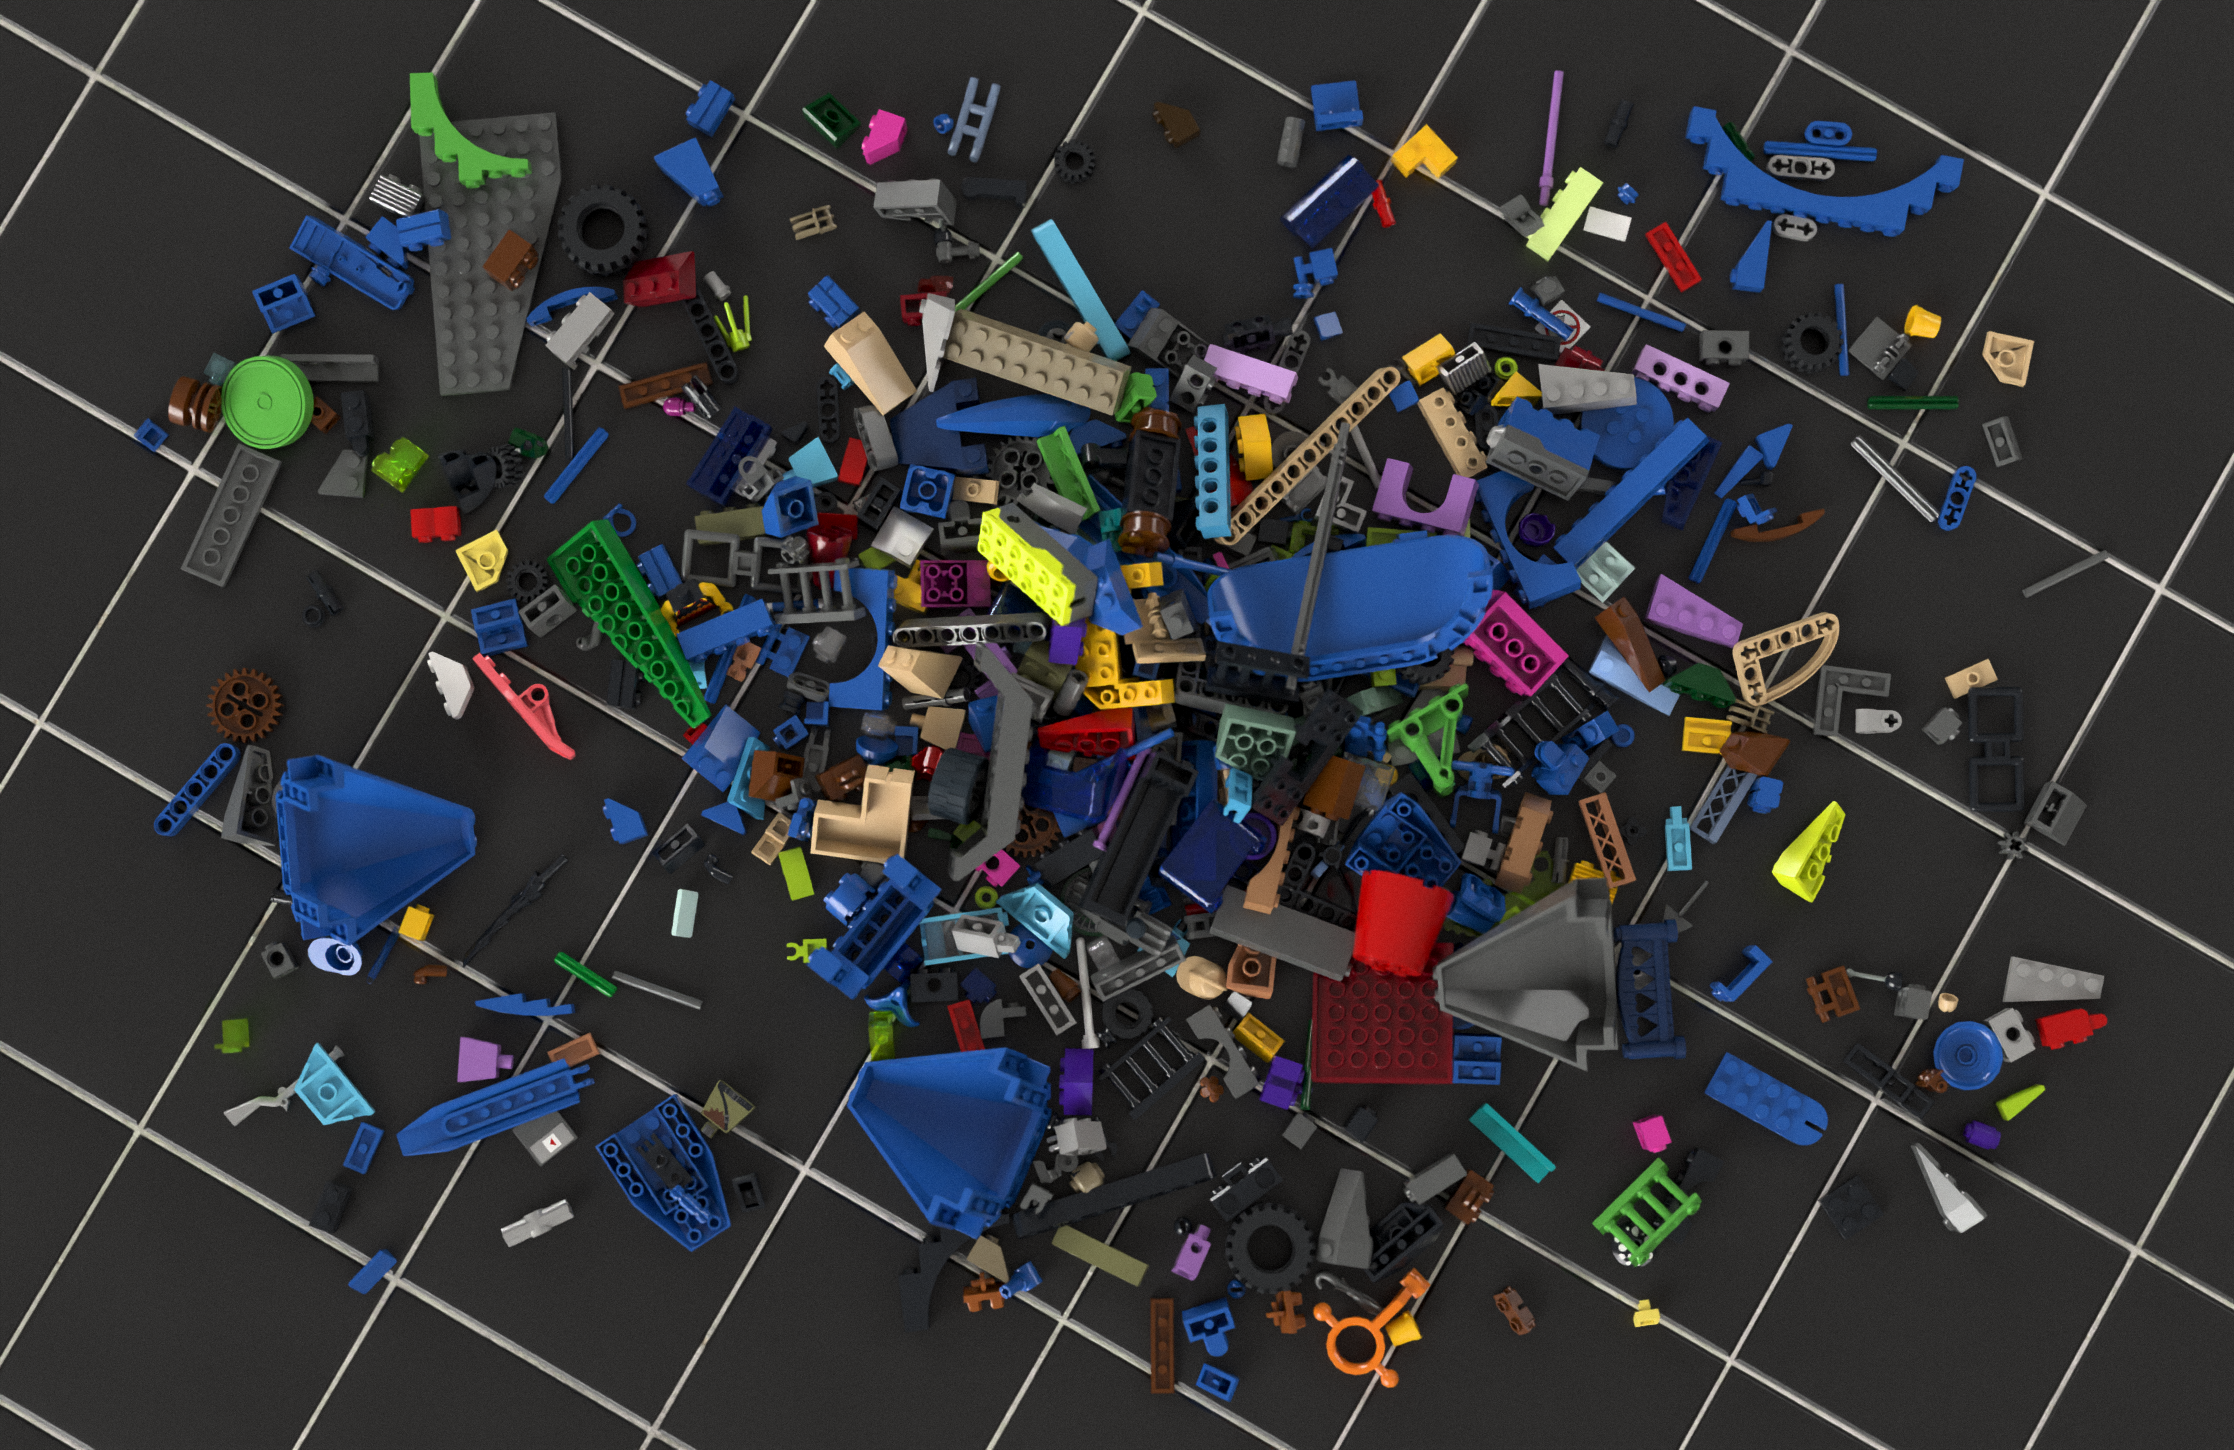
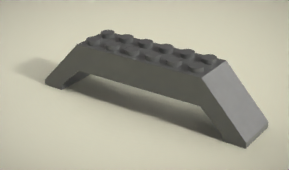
M979 641L976 642L974 665L979 671L986 673L998 689L981 827L956 849L950 848L947 872L952 880L955 881L961 880L1014 841L1015 833L1020 831V819H1017L1018 811L1023 808V796L1020 795L1021 788L1025 787L1027 778L1026 773H1024V765L1028 764L1030 752L1027 750V742L1032 739L1033 728L1030 727V720L1034 718L1036 705L1033 704V700L991 650L983 642Z

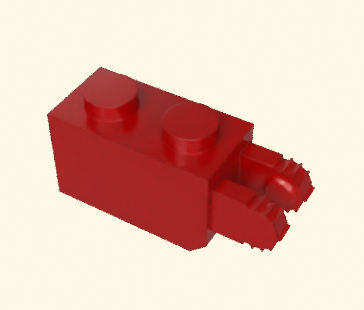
M2072 1009L2037 1018L2035 1021L2042 1046H2050L2051 1050L2065 1047L2064 1042L2073 1040V1044L2087 1041V1036L2094 1035V1029L2106 1026L2108 1018L2102 1013L2088 1015V1012L2083 1009Z

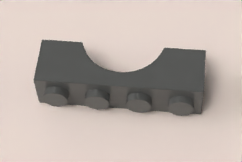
M1208 1005L1188 1017L1186 1021L1197 1039H1214L1226 1048L1229 1055V1068L1223 1080L1234 1098L1237 1099L1259 1085L1257 1079L1260 1076L1254 1066L1249 1068L1245 1062L1248 1056L1243 1048L1235 1046L1232 1040L1236 1037L1229 1026L1224 1028L1220 1022L1223 1016L1216 1006L1212 1008Z

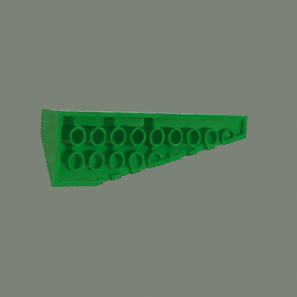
M609 520L590 522L546 559L573 603H577L588 618L591 617L595 622L599 623L597 628L612 639L611 643L635 668H639L645 674L646 680L649 683H653L665 699H669L674 705L673 708L693 729L698 727L711 717V713L669 623L663 616L656 599Z

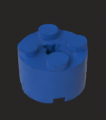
M846 873L840 879V886L835 892L833 890L830 891L823 900L826 903L825 908L846 927H848L850 924L848 921L852 918H859L864 912L862 909L871 899V895H877V891L857 873L852 875Z

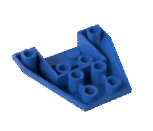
M1403 792L1385 801L1358 835L1345 861L1346 866L1361 876L1365 870L1370 872L1369 875L1372 870L1385 871L1422 880V886L1431 889L1435 885L1442 888L1462 863L1421 805Z

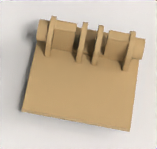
M1156 592L1148 594L1147 599L1133 600L1143 627L1124 634L1125 645L1133 644V641L1170 639L1169 631L1160 612V596H1157Z

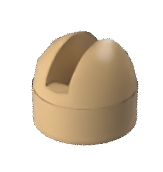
M1949 993L1940 994L1938 1000L1940 1010L1943 1012L1948 1011L1949 1013L1955 1010L1958 998Z

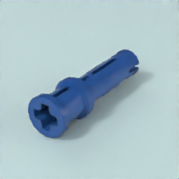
M1522 287L1518 289L1508 303L1522 310L1526 317L1531 316L1565 342L1574 331L1573 328L1542 307L1537 298L1533 299L1524 293Z

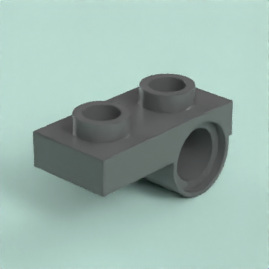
M1521 194L1500 207L1504 219L1525 238L1545 226L1542 218L1530 209L1528 202Z

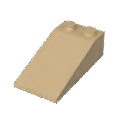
M865 311L833 332L824 345L826 350L882 415H885L917 392L882 332Z

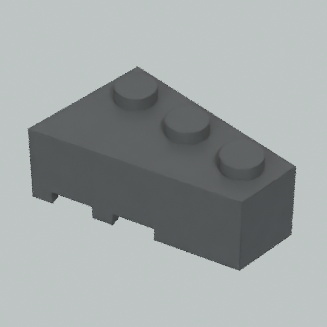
M936 178L923 181L909 179L899 182L887 180L886 182H877L873 208L882 218L911 221V217L925 218L926 223H932L933 219L946 220V225L954 226L957 200L944 183Z

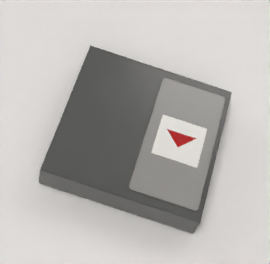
M559 1111L518 1125L512 1130L540 1167L579 1138Z

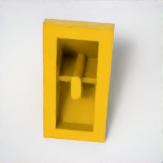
M1516 371L1493 398L1491 406H1510L1516 397L1525 399L1532 403V406H1535L1542 397V393Z

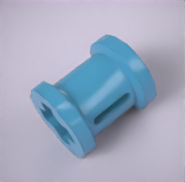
M838 363L829 370V374L834 375L842 384L841 388L843 390L855 383Z

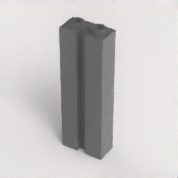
M1228 885L1226 886L1211 926L1210 934L1339 982L1342 981L1344 976H1349L1353 965L1349 961L1353 954L1355 932L1278 904L1277 908L1273 907L1270 914L1243 908L1246 892Z

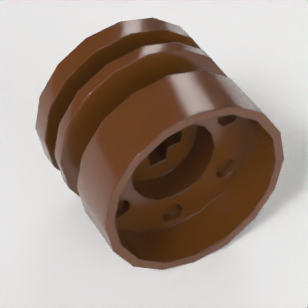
M185 376L180 377L171 394L168 409L169 421L185 427L189 426L192 422L194 429L200 430L202 428L204 432L211 433L217 426L222 413L221 393L223 387L219 385L212 386L208 382L201 386L200 381Z

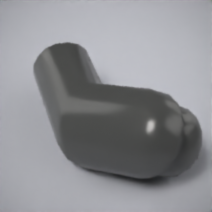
M594 622L591 634L584 637L580 636L577 639L576 645L583 651H589L600 645L603 633L597 628L598 622Z

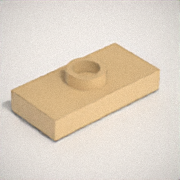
M955 477L952 500L997 504L1000 482Z
M1986 659L1946 677L1945 680L1954 699L1967 694L1969 688L1983 687L1998 680L1989 659Z

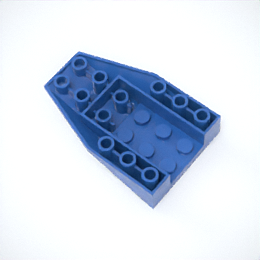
M678 1094L672 1095L647 1114L595 1146L632 1205L691 1252L731 1226L713 1153ZM653 1133L660 1138L693 1177L694 1181L684 1189V1192L686 1194L689 1193L702 1205V1209L705 1208L711 1213V1216L705 1223H700L696 1219V1215H691L679 1204L680 1201L678 1199L675 1200L670 1196V1188L637 1151L636 1148L639 1145L645 1151L648 1150L647 1146L643 1143L646 1139L652 1145L656 1143L650 1136Z

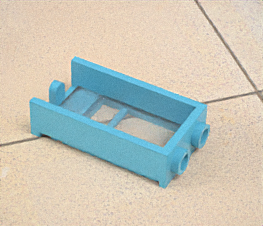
M1002 907L924 918L920 922L925 966L990 957L958 950L952 929L962 914L1003 922L1005 927L1009 925L1007 912H1003Z

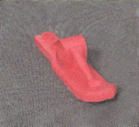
M478 653L472 658L477 667L550 750L569 760L576 756L575 750L562 743L555 726L556 722L550 707L549 693L544 685L534 684L518 696L509 687L511 681L503 672L499 675L495 671L494 667L496 664L488 655L483 657ZM536 691H542L545 693V696L542 700L535 701L532 699L533 694Z

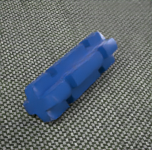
M680 1185L675 1186L670 1192V1196L675 1200L678 1199L680 1201L679 1204L691 1215H696V1219L700 1223H705L711 1216V1213L705 1208L702 1209V1205L689 1193L686 1194Z

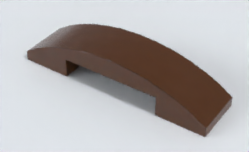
M1820 509L1802 513L1797 516L1798 524L1759 533L1757 524L1734 529L1730 534L1733 538L1751 542L1780 540L1803 531L1820 519L1825 511Z

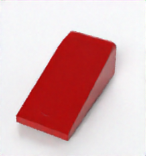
M849 438L838 481L858 487L862 486L868 460L861 440Z

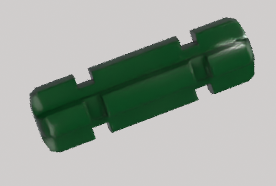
M1732 121L1728 122L1722 127L1723 131L1734 146L1751 162L1755 158L1754 153L1751 149L1748 150V144L1740 132L1736 131L1737 128Z

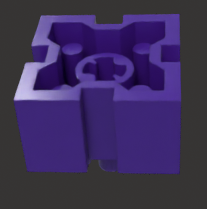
M1274 1055L1259 1100L1287 1110L1289 1105L1294 1106L1297 1094H1302L1303 1085L1301 1083L1305 1071L1301 1070L1303 1065Z

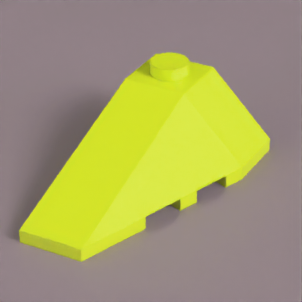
M1833 801L1787 847L1772 870L1773 875L1782 886L1813 903L1825 879V876L1822 875L1825 863H1830L1832 855H1829L1832 842H1836L1846 815L1837 802Z

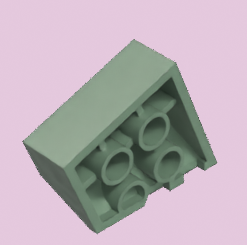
M1225 704L1219 723L1215 757L1238 770L1242 769L1251 774L1254 779L1263 781L1274 766L1270 762L1272 757L1276 760L1281 755L1286 758L1288 757L1296 733L1294 719L1289 716Z

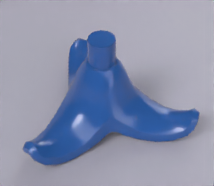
M903 979L900 986L882 997L872 999L869 995L864 996L867 1005L872 1009L892 1011L897 1020L905 1026L917 1027L920 1025L919 1021L911 1018L907 1007L908 989L911 985L909 980Z

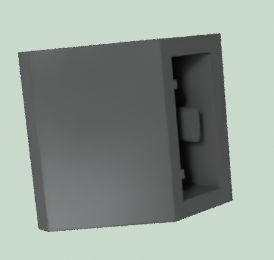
M2053 781L2047 782L2040 791L2024 824L2065 846L2087 805L2068 789Z

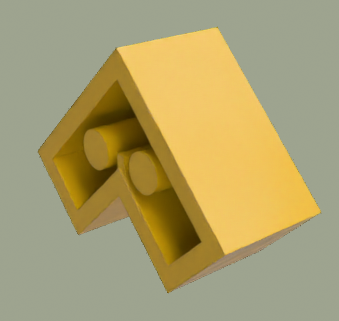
M1426 124L1393 154L1391 162L1406 178L1424 163L1439 179L1455 165L1458 157Z
M1266 415L1238 417V426H1234L1238 453H1242L1243 457L1238 459L1239 470L1244 472L1246 481L1265 479L1273 472L1271 438Z

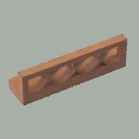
M1606 792L1579 800L1578 802L1604 877L1607 878L1608 888L1612 889L1636 881ZM1587 803H1595L1598 812L1597 817L1588 813ZM1598 822L1603 826L1606 835L1605 839L1595 833L1594 829ZM1605 844L1610 846L1613 855L1612 861L1603 856L1602 850ZM1613 866L1618 869L1621 878L1620 881L1614 883L1610 876Z

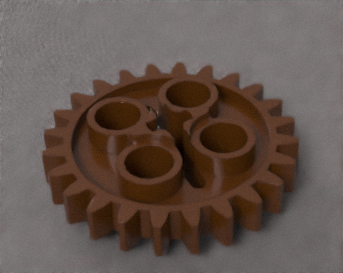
M243 668L242 674L237 669H234L233 676L225 673V681L217 679L220 684L219 687H211L215 691V695L207 696L213 700V703L206 704V707L212 708L213 711L208 713L207 716L215 717L211 725H220L217 732L222 733L225 731L224 738L229 739L233 735L234 742H238L241 737L242 742L247 743L250 737L253 742H257V735L261 738H266L265 730L273 732L271 724L279 725L275 717L283 716L277 710L284 707V705L278 703L277 700L281 699L283 695L275 694L279 686H271L274 680L272 678L265 680V673L262 672L257 677L258 671L256 669H252L250 674L247 668ZM244 684L246 691L243 695L238 696L236 692L237 687ZM230 694L236 699L246 702L247 705L262 712L263 716L260 717L254 712L244 709L243 706L228 699L227 696ZM264 695L266 702L262 707H258L256 704L257 698ZM232 704L234 711L230 716H227L225 714V707ZM252 715L254 723L252 726L246 727L245 719L247 716Z
M1026 782L1024 789L1021 788L1020 796H1023L1022 811L1025 816L1031 817L1028 823L1035 832L1036 838H1032L1026 824L1020 823V829L1024 830L1027 834L1026 840L1021 843L1015 838L1014 841L1005 847L1004 852L1007 853L1012 848L1013 856H1017L1019 851H1021L1022 857L1026 858L1028 851H1030L1031 856L1036 857L1037 849L1043 854L1045 853L1043 846L1052 848L1050 840L1058 841L1054 833L1061 832V829L1057 827L1058 822L1045 795L1047 788H1043L1039 792L1038 784H1035L1030 789L1028 782ZM1028 798L1036 801V808L1033 811L1025 808V801ZM1018 811V818H1017V819H1020V821H1021V820L1023 819V817H1022L1020 811ZM1039 818L1044 819L1047 823V828L1043 832L1038 831L1035 826Z

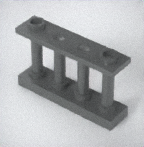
M839 558L831 563L790 565L786 561L776 563V567L768 569V574H780L785 608H783L782 613L774 615L775 624L849 621L865 617V607H856V604L853 603L848 570L859 566V561ZM830 570H839L844 602L842 608H836V605H833L829 578ZM819 571L824 602L822 609H816V606H813L809 572ZM799 572L804 601L802 610H797L794 607L789 573Z

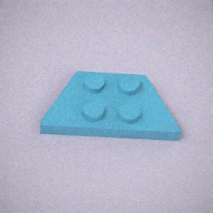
M1039 883L1002 895L996 901L997 904L1063 959L1069 955L1074 912Z
M317 1042L294 1088L296 1093L323 1125L374 1114V1108L319 1042Z

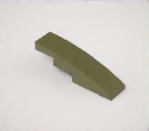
M1070 1226L1058 1228L1051 1243L1138 1287L1149 1265Z

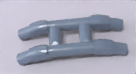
M970 77L957 125L947 151L951 156L956 155L963 134L976 137L969 157L972 162H977L982 152L1001 85L992 83L986 107L973 104L979 79L975 77ZM970 112L983 116L979 129L966 125Z

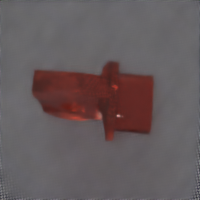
M931 276L929 279H920L918 291L927 293L946 291V294H949L952 289L953 277Z

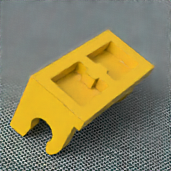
M1440 333L1404 355L1402 359L1408 366L1407 370L1421 386L1439 375L1436 367L1454 356L1455 352L1450 343Z

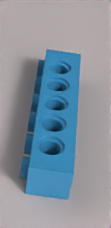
M1225 404L1197 407L1198 416H1194L1195 429L1198 430V436H1194L1195 448L1198 450V456H1195L1196 470H1199V476H1195L1196 489L1199 490V496L1195 497L1196 508L1199 510V516H1196L1197 530H1201L1204 539L1231 536L1229 415Z

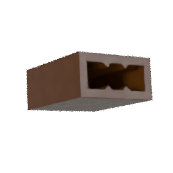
M1333 755L1306 792L1303 805L1311 807L1310 812L1324 816L1325 812L1326 818L1338 821L1339 817L1349 820L1366 766Z

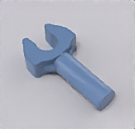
M1323 858L1310 874L1315 879H1318L1329 867V864Z

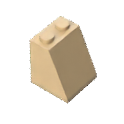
M888 646L878 666L909 692L943 699L963 658L929 650Z

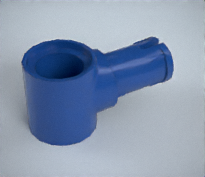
M1029 1261L1013 1271L1012 1279L1001 1286L999 1290L1001 1295L1008 1299L1019 1291L1027 1292L1043 1280L1032 1262Z

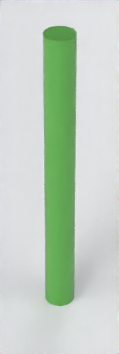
M1016 252L956 304L955 312L960 309L965 310L1023 259L1022 255Z

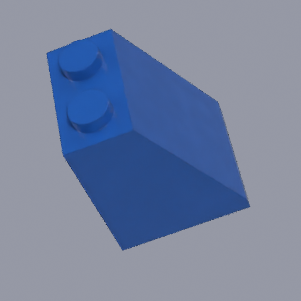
M696 137L654 156L661 172L703 207L706 205L708 207L714 206L723 198V194Z

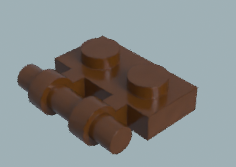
M1844 965L1820 973L1823 983L1817 984L1814 976L1806 978L1809 987L1807 991L1813 997L1816 1005L1814 1008L1817 1015L1819 1014L1822 1023L1831 1020L1828 1013L1830 1010L1834 1009L1837 1017L1860 1010ZM1827 990L1831 1002L1825 1004L1820 991Z

